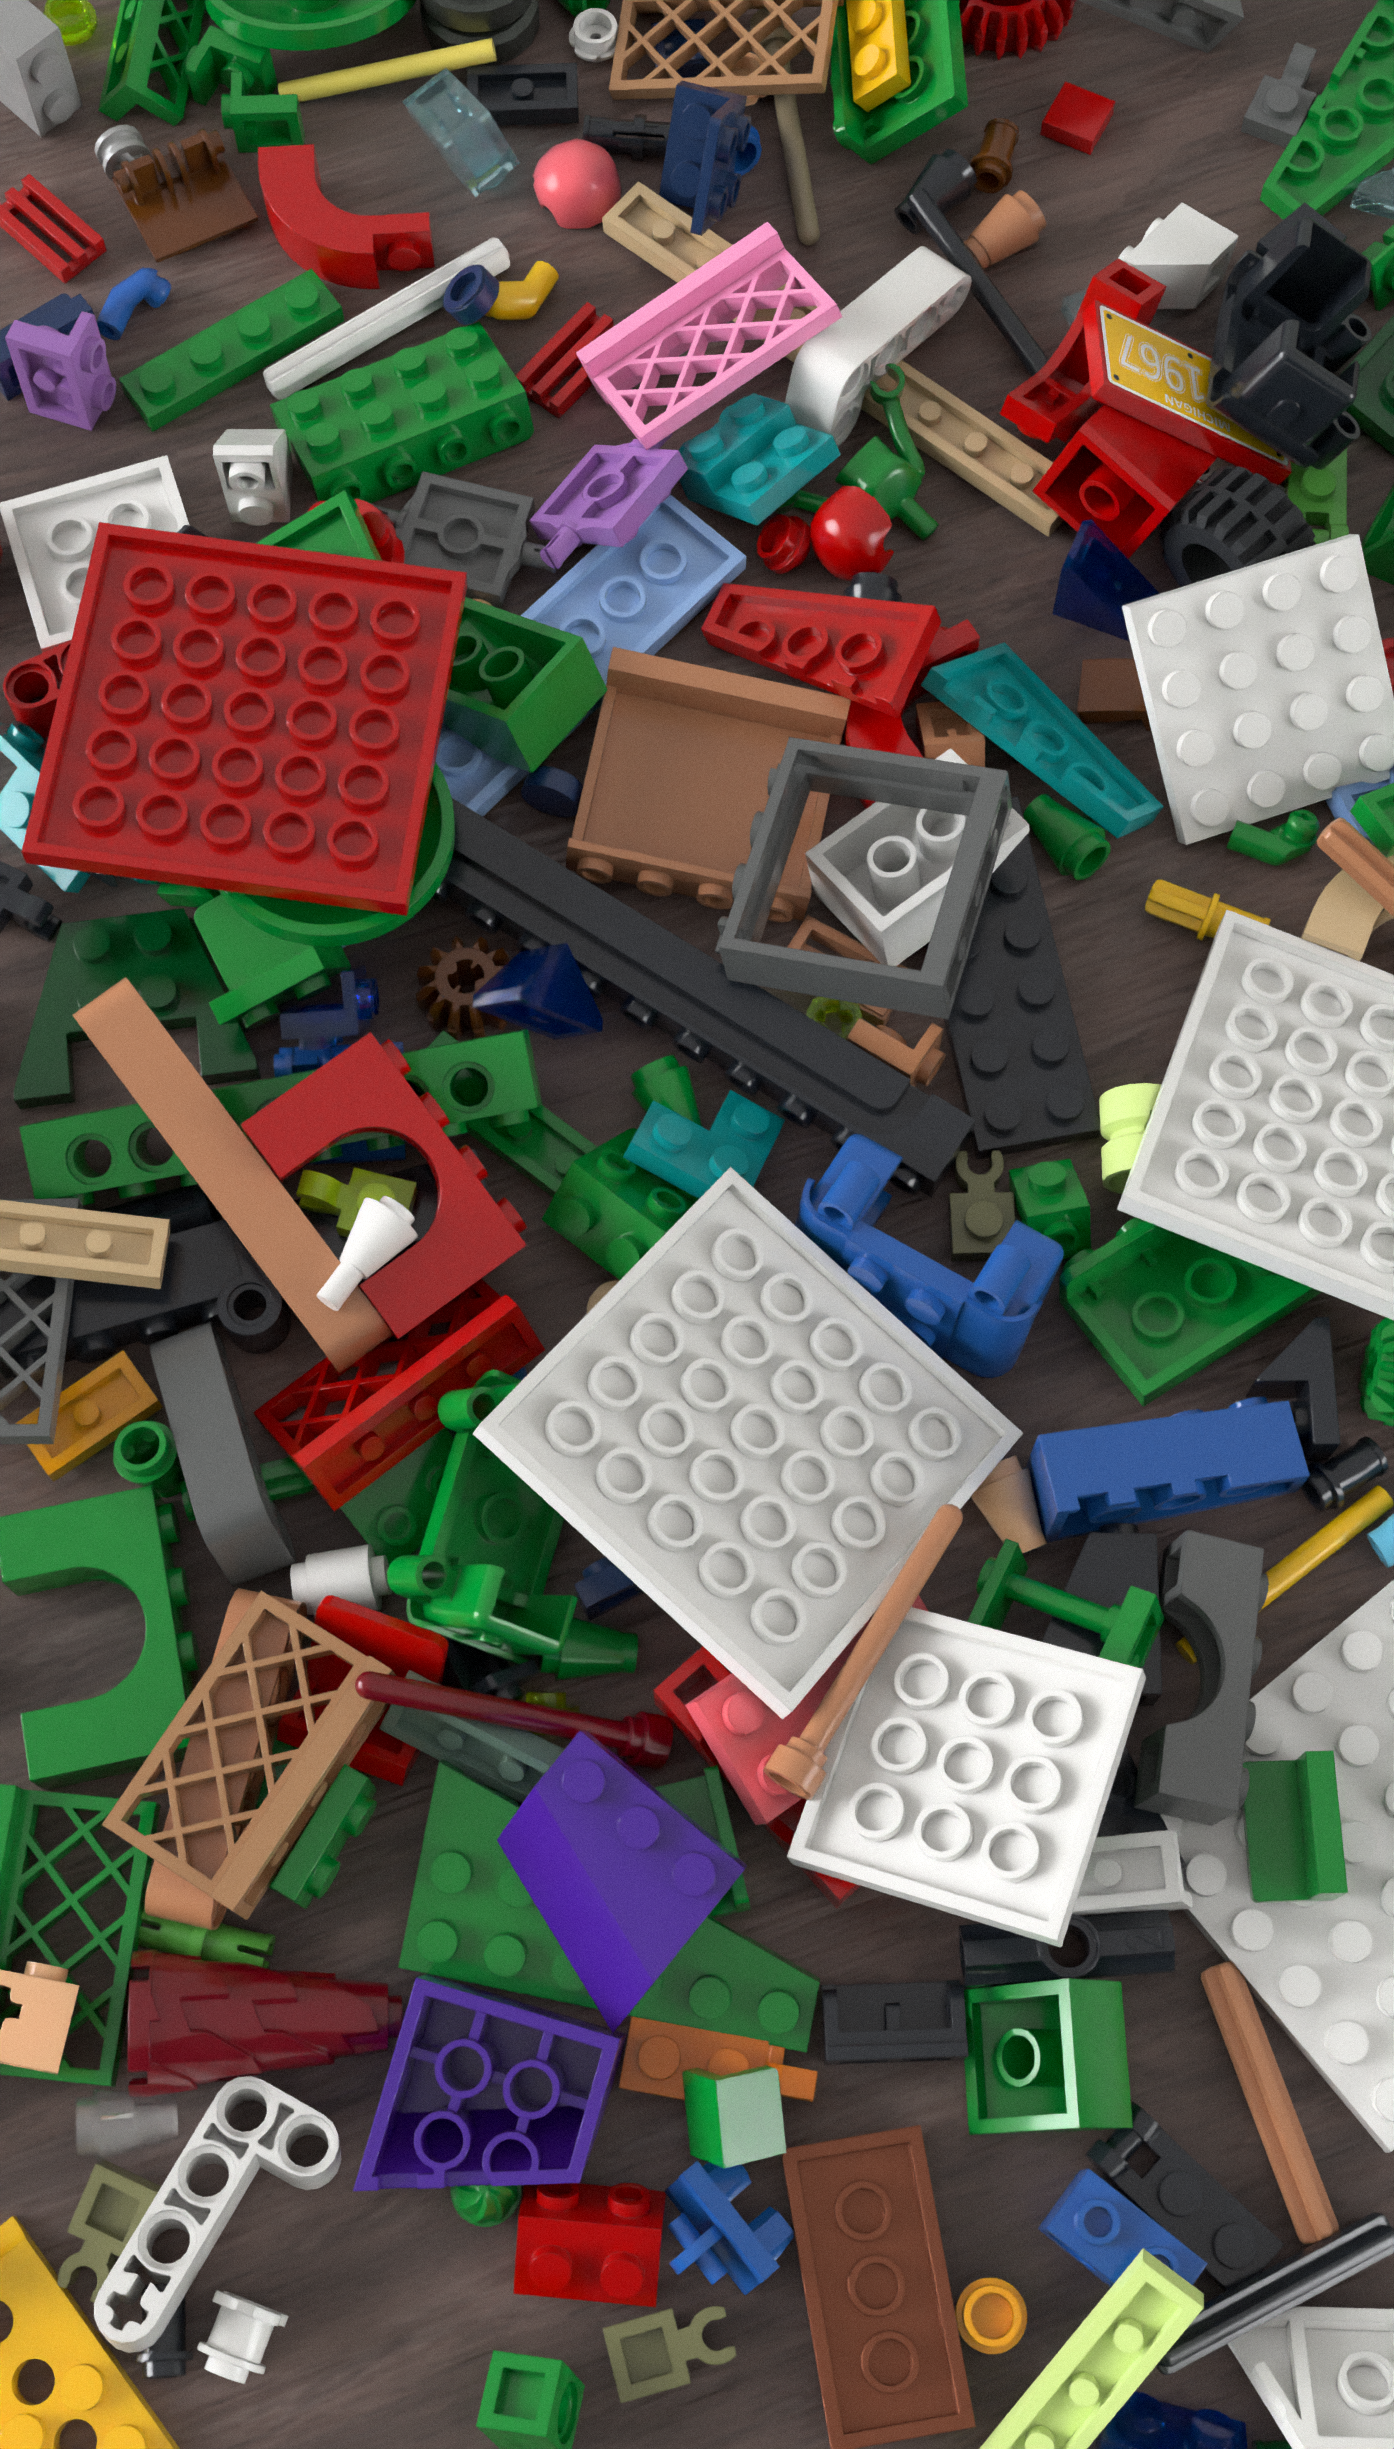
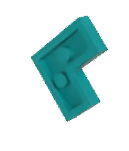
M730 1090L712 1125L707 1130L653 1100L623 1158L699 1199L730 1167L753 1187L785 1119Z

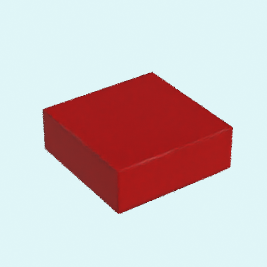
M1065 81L1042 121L1040 135L1091 155L1113 116L1115 101Z

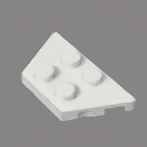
M1295 2306L1227 2343L1292 2449H1394V2309Z

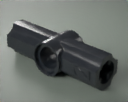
M1168 1910L1092 1916L1072 1914L1067 1931L1077 1936L1084 1950L1080 1965L1073 1968L1063 1967L1056 1963L1050 1955L1048 1943L986 1924L959 1925L958 1927L959 1954L964 1988L1012 1985L1067 1978L1095 1979L1175 1972L1176 1950L1173 1926L1170 1922Z

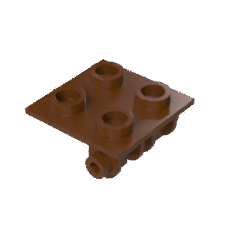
M204 128L198 130V134L180 141L182 148L180 150L172 141L167 143L169 154L163 156L159 148L152 149L154 160L151 159L149 154L130 162L126 160L121 162L122 169L113 172L114 177H112V181L156 263L259 221L257 214L223 155L225 147L217 130L209 133Z

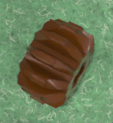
M455 935L452 940L453 951L450 953H446L433 946L430 952L433 965L419 966L417 972L418 983L422 988L416 993L418 1007L428 1011L426 1017L429 1026L437 1030L448 1025V1034L457 1041L462 1037L465 1030H472L475 1039L485 1037L484 1026L488 1024L504 1031L507 1026L504 1012L518 1011L520 999L519 994L514 990L518 989L521 985L519 971L513 967H508L510 964L509 954L502 947L489 953L488 941L482 935L475 941L472 948H465L462 939ZM475 985L476 991L462 993V987Z

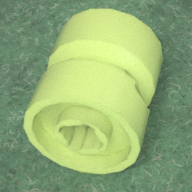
M1139 1083L1123 1085L1110 1089L1099 1097L1101 1136L1108 1140L1101 1148L1103 1186L1109 1191L1123 1194L1162 1084Z

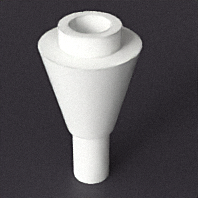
M383 1196L379 1202L371 1198H365L339 1259L341 1263L318 1292L317 1298L329 1308L338 1311L362 1279H367L415 1241L418 1235L411 1227L415 1220L411 1212L388 1196Z

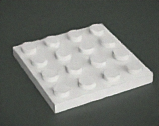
M1348 534L1122 606L1179 843L1188 845L1234 829L1237 820L1252 824L1332 798V791L1339 786L1356 782L1375 784L1390 779L1389 771L1394 766V696L1359 534Z
M911 1607L823 1753L828 1759L822 1768L826 1772V1777L812 1800L806 1801L787 1858L793 1865L1062 1947L1144 1687L1146 1677L1143 1669Z

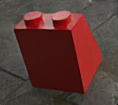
M1104 404L1077 431L1032 492L1120 569L1218 457Z

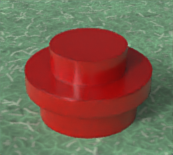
M777 515L767 522L759 535L757 552L763 558L764 564L768 569L777 574H783L798 567L806 559L811 545L808 523L797 516L787 517L785 515Z

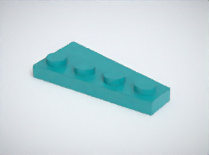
M1005 642L932 667L922 682L921 686L1117 839L1151 824L1164 806Z

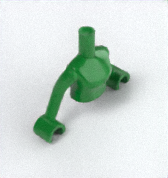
M889 363L886 364L885 370L895 380L897 388L889 392L883 391L874 381H870L869 390L873 400L879 405H883L898 455L893 453L878 436H875L845 465L837 475L835 482L841 486H856L863 489L879 502L889 515L890 520L898 516L924 542L934 533L939 524L914 500L922 484L925 466L911 438L900 403L905 385L904 372L896 364ZM799 490L777 508L774 513H788L794 507L816 513L829 497Z

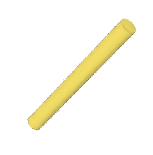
M488 38L278 83L279 95L297 94L300 103L497 61L493 39Z

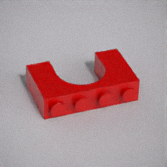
M369 1032L244 1121L241 1127L280 1182L287 1179L340 1140L361 1133L375 1132L397 1137L413 1146L426 1160L433 1173L437 1188V1207L429 1230L413 1247L359 1285L361 1291L397 1340L525 1247L526 1243L519 1234L526 1230L527 1226L516 1209L505 1197L495 1202L482 1185L481 1181L489 1175L469 1146L465 1144L457 1150L442 1129L450 1124V1121L432 1095L426 1092L418 1097L403 1076L410 1072L411 1068L394 1043L387 1039L379 1044L373 1034Z

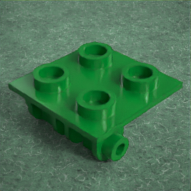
M445 1427L340 1507L366 1543L371 1544L376 1556L386 1555L389 1566L394 1559L411 1554L423 1543L454 1440Z

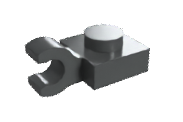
M1296 42L1281 79L1264 75L1244 116L1241 132L1284 148L1287 147L1292 137L1297 135L1305 122L1309 109L1315 100L1316 93L1304 88L1311 75L1312 68L1310 66L1317 53V49Z

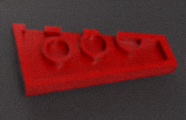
M723 583L701 630L709 645L898 718L942 621L936 607L932 605Z

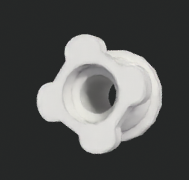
M216 2290L212 2301L221 2305L208 2341H200L197 2349L209 2355L204 2369L232 2381L245 2384L249 2371L264 2374L266 2366L260 2362L274 2326L285 2327L289 2316L236 2294Z

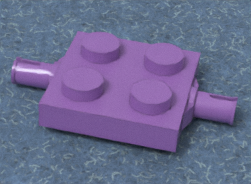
M673 433L648 450L644 448L638 439H633L631 443L617 446L595 444L529 520L539 539L551 540L540 551L541 559L549 567L559 569L572 551L583 543L623 547L637 535L642 523L658 504L669 497L671 489L688 470L679 450L660 449L671 438Z

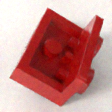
M581 2183L525 2185L518 2215L513 2294L656 2307L666 2194L663 2191L648 2190L646 2187L636 2183H619L614 2186Z

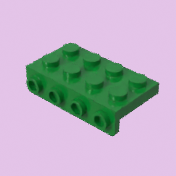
M844 0L843 6H837L830 56L832 73L830 76V86L833 91L835 119L833 121V130L838 142L845 149L852 150L872 165L968 107L959 0H904L911 85L869 112H866L853 101L846 0Z
M479 321L465 327L455 328L443 336L418 346L402 349L393 356L363 368L349 370L340 377L307 390L297 391L285 399L270 404L275 423L279 429H285L289 447L310 482L317 502L327 501L345 490L354 499L373 503L418 485L422 471L436 475L445 474L524 442L534 433L526 391Z
M1137 1217L1124 1224L1113 1240L1094 1251L1092 1248H1088L1074 1255L1063 1267L1059 1278L1060 1304L1143 1407L1322 1293V1291Z

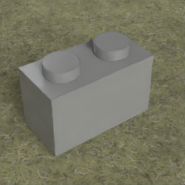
M0 0V101L42 137L58 124L68 120L76 110L83 106L59 27L28 0Z

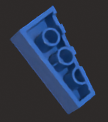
M1266 1397L1244 1399L1233 1403L1228 1409L1203 1412L1200 1409L1188 1410L1163 1418L1040 1434L1037 1436L1025 1469L1029 1468L1041 1529L1047 1543L1088 1535L1090 1532L1098 1533L1099 1526L1104 1524L1129 1523L1137 1525L1295 1493L1299 1491L1310 1476L1289 1400L1268 1403Z

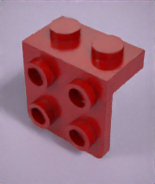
M333 1595L325 1596L316 1610L314 1624L368 1657L370 1655L392 1669L398 1677L405 1678L408 1671L411 1670L441 1685L449 1647L447 1640L441 1634L417 1627L414 1624ZM311 1641V1647L318 1646L317 1643ZM334 1654L308 1660L307 1673L312 1696L338 1690L353 1666ZM299 1687V1689L297 1690V1692H296V1694L294 1695V1697H293L292 1700H297V1699H301V1698H302V1697H301V1692H300V1687ZM389 1704L349 1764V1767L403 1786L421 1751L379 1729L391 1705ZM327 1705L314 1708L316 1721ZM304 1710L281 1717L276 1739L299 1748L308 1735Z

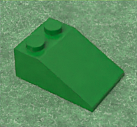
M465 597L443 724L488 756L533 773L608 689L582 637Z

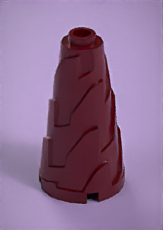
M156 1950L133 1951L132 1969H149V1977H139L129 1982L128 2072H147V2077L132 2078V2081H129L130 2098H153L161 2094L198 2090V2084L226 2082L237 2077L255 2076L267 2071L335 2064V2059L388 2051V2039L398 2038L401 2030L402 1995H388V1983L336 1978L335 1973L269 1970L242 1962L203 1961L201 1956L159 1953Z

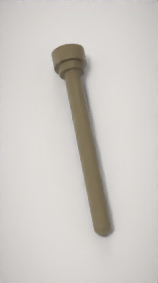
M765 7L758 10L751 17V30L771 14ZM781 24L759 44L772 56L793 39L794 36ZM789 61L783 68L788 74H792ZM796 94L773 95L798 238L804 245H814L820 238V229Z

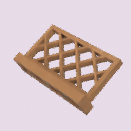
M623 0L609 92L613 100L674 98L676 85L681 81H686L744 96L825 93L837 6H843L844 0ZM765 7L771 13L750 32L737 21L741 15L750 9H762ZM801 7H822L821 15L803 30L790 18ZM714 11L718 16L697 34L684 23L695 12ZM662 13L665 18L644 36L635 29L637 14ZM782 24L794 38L771 56L759 43ZM729 26L740 40L718 58L706 45ZM677 29L688 41L665 60L654 47L672 31ZM805 48L814 57L812 73L788 74L783 66ZM751 50L764 62L749 76H735L729 70ZM698 52L711 64L694 78H682L676 72ZM645 54L658 65L644 79L627 80L628 69Z
M261 1590L102 1825L247 1920L288 1859L343 1765L349 1766L389 1705L388 1703L360 1697L355 1689L357 1677L366 1671L396 1676L392 1669L370 1655L368 1657ZM269 1613L289 1626L293 1651L256 1660L252 1637ZM301 1634L317 1643L318 1646L303 1649ZM244 1651L246 1663L234 1665L240 1654ZM334 1654L353 1666L338 1690L312 1696L305 1661ZM296 1664L302 1698L264 1707L258 1672ZM248 1675L254 1710L217 1718L213 1694L221 1682ZM327 1705L316 1721L314 1708ZM204 1709L206 1721L194 1724ZM304 1710L308 1735L299 1749L273 1755L267 1719ZM256 1722L262 1758L225 1766L219 1730ZM208 1733L214 1769L177 1778L173 1753L183 1739ZM288 1764L277 1780L275 1766ZM164 1768L166 1781L154 1783ZM264 1769L269 1794L258 1809L233 1814L227 1778ZM216 1781L222 1817L185 1826L179 1789ZM168 1792L174 1829L144 1836L126 1824L143 1798ZM249 1823L239 1839H237L235 1826ZM224 1829L229 1854L213 1878L210 1879L192 1867L187 1838ZM176 1840L178 1857L159 1844Z

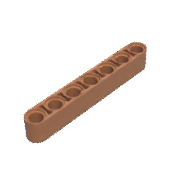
M125 977L74 1013L72 1016L337 1371L341 1373L390 1337L393 1333L358 1285L338 1311L329 1308L317 1298L316 1295L340 1265V1261L129 980Z

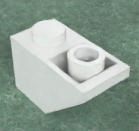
M1181 203L1164 220L1160 217L1156 218L1149 226L1142 241L1135 248L1127 246L1118 258L1167 286L1157 309H1195L1223 280L1239 236L1188 205Z
M227 429L213 445V458L231 521L244 522L254 526L267 525L270 522H290L293 460L285 429Z

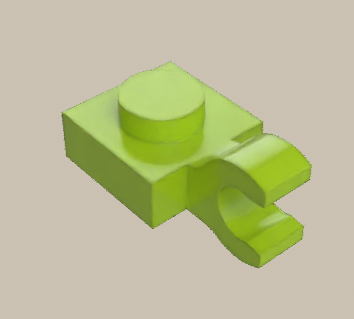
M354 1167L349 1185L320 1172L303 1170L296 1195L301 1197L299 1204L301 1208L339 1216L336 1226L338 1235L349 1237L365 1198H371L379 1202L383 1196H388L412 1213L418 1189L417 1182Z

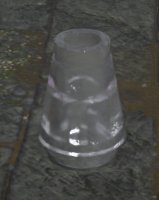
M94 2089L93 2096L76 2098L78 2156L95 2155L96 2162L160 2144L164 2140L178 2139L176 2095L130 2098L129 2092Z

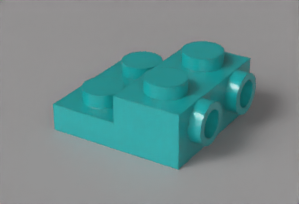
M752 393L750 396L744 397L733 405L726 407L719 417V422L711 429L696 435L693 439L687 440L681 445L679 452L688 470L679 479V482L688 500L757 526L841 454L833 435L797 424L788 404Z

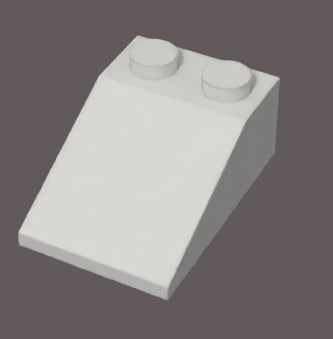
M951 748L935 759L967 764ZM875 802L805 853L814 894L881 964L897 966L930 942L968 816ZM1013 808L1010 812L993 872L1030 831L1029 824Z

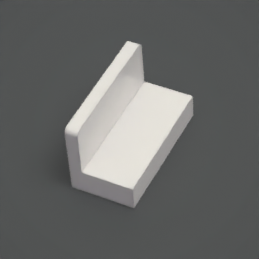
M1165 1830L1096 1837L1072 1914L1092 1916L1193 1908L1191 1893L1183 1889L1177 1832Z

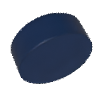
M479 264L468 266L461 270L447 286L444 293L443 306L460 324L468 325L482 318L493 306L499 293V282L484 266Z
M539 766L533 773L528 772L521 789V795L529 805L543 813L568 818L577 814L583 786L573 775L561 769Z

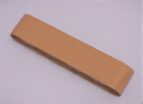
M241 1588L235 1591L225 1615L213 1660L259 1592ZM270 1595L307 1619V1605L305 1602ZM268 1613L252 1637L256 1660L293 1651L289 1626ZM244 1651L240 1654L234 1665L246 1663ZM296 1664L258 1672L264 1707L286 1701ZM248 1675L222 1681L213 1694L217 1718L254 1710ZM204 1709L194 1724L206 1721ZM281 1716L267 1719L271 1748H273ZM256 1722L219 1730L225 1766L262 1758ZM208 1733L190 1737L179 1777L214 1769ZM264 1769L227 1778L233 1814L256 1808L265 1776ZM216 1781L179 1789L185 1826L222 1817ZM169 1808L163 1831L174 1829L171 1808ZM249 1823L235 1826L237 1839H239ZM224 1829L187 1838L192 1867L210 1879L213 1878L229 1854ZM176 1840L159 1844L178 1857ZM154 1860L145 1895L146 1914L209 1930H217L225 1916L227 1907Z

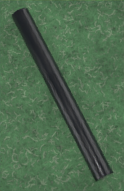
M921 188L915 191L908 198L907 204L948 261L971 276V293L1031 376L1035 375L1049 359L927 190Z

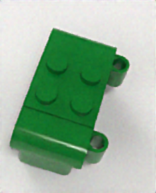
M490 1370L478 1379L473 1388L448 1391L441 1397L438 1403L440 1421L445 1427L457 1432V1434H455L420 1553L419 1555H403L394 1559L388 1568L387 1581L394 1593L407 1598L406 1613L411 1624L519 1665L529 1661L524 1659L521 1654L556 1655L563 1650L578 1598L573 1595H543L564 1518L473 1435L479 1424L522 1381L499 1370Z

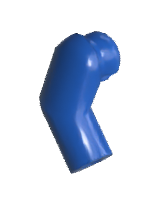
M141 268L111 289L97 319L100 334L111 340L121 339L135 307L142 299L153 308L160 307L171 291L170 282L158 276V270Z

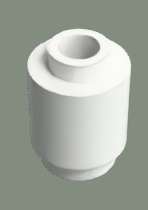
M371 1544L308 1554L305 1562L291 1565L290 1579L293 1600L305 1602L307 1605V1615L314 1614V1617L320 1602L328 1595L345 1599L375 1611L381 1610L382 1596L392 1594L387 1581L389 1568L386 1555L375 1556Z

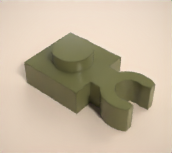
M999 1150L991 1152L989 1161L990 1171L982 1175L975 1174L968 1168L967 1151H960L957 1155L954 1176L957 1184L966 1193L949 1194L948 1213L951 1262L988 1261L996 1246L1003 1242L1015 1222L1013 1192H995L1004 1168V1160Z
M107 2160L95 2163L67 2229L68 2233L85 2241L81 2250L69 2256L62 2264L58 2273V2286L67 2288L75 2284L83 2266L90 2267L97 2276V2286L90 2300L95 2302L100 2288L116 2263V2257H120L162 2186Z
M706 2307L694 2316L690 2326L680 2329L677 2327L673 2308L602 2328L620 2403L690 2384L691 2378L686 2363L688 2360L698 2358L710 2365H721L732 2360L737 2355L734 2345L714 2350L704 2343L702 2337L703 2329L708 2322L727 2316L725 2307Z

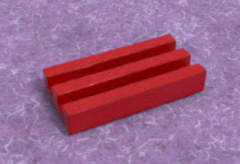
M28 174L21 180L23 188L20 191L11 187L4 193L7 201L2 205L0 204V227L66 284L107 251L104 240L31 174ZM34 201L39 207H41L48 215H50L65 230H67L82 245H84L86 249H83L81 246H79L64 231H62L56 224H54L47 216H45L39 209H37L32 204V202ZM19 212L23 214L52 243L58 245L66 252L72 260L68 263L65 262L21 223L15 215Z
M586 302L515 375L525 389L527 397L559 419L592 385V382L582 366L553 397L549 393L566 375L570 376L581 365L576 352L614 327L613 319L606 314L599 317L596 315V307Z

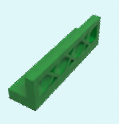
M121 0L98 108L99 112L115 121H119L137 104L173 126L183 119L190 85L185 75V62L190 49L194 45H198L205 9L204 0H186L188 8L182 12H177L171 0ZM169 28L179 47L178 54L168 56L157 35L159 29ZM160 72L170 91L169 100L147 88L149 74Z

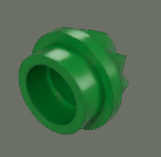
M522 2185L451 2186V2199L457 2213L465 2221L475 2226L491 2227L503 2223L515 2212L520 2203Z

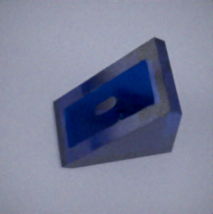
M1090 519L1082 521L1063 564L1052 614L1130 642L1122 606L1158 595L1159 592L1094 521Z
M567 943L519 952L473 995V1008L554 1040L602 1032L603 1018Z

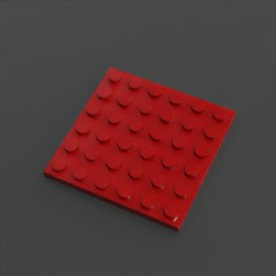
M99 522L21 851L25 862L41 866L407 916L467 592V572Z

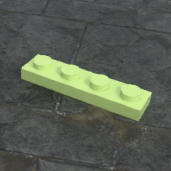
M1143 2248L979 2449H1087L1203 2310L1204 2294Z

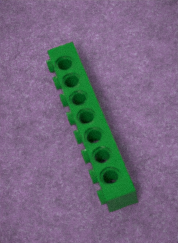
M528 1029L401 1053L411 1068V1071L403 1077L406 1080L417 1083L424 1093L429 1092L449 1119L450 1124L442 1129L447 1137L468 1132L466 1121L490 1116L493 1128L529 1121L528 1109L539 1107L542 1104ZM464 1068H473L480 1071L487 1080L488 1092L485 1099L480 1103L466 1102L456 1092L455 1080L458 1073ZM318 1069L214 1088L211 1091L242 1131L241 1124ZM138 1103L36 1122L19 1127L34 1199L79 1198L82 1205L95 1203L93 1191L117 1187L119 1198L132 1197L157 1191L156 1179L179 1175L181 1186H190L198 1183L174 1151L167 1162L159 1161L149 1153L147 1137L149 1132L156 1127ZM384 1133L356 1134L340 1140L309 1163L343 1156L341 1144L366 1140L367 1150L374 1151L405 1144V1141ZM91 1140L101 1141L108 1147L111 1153V1165L106 1173L94 1171L86 1161L85 1151Z

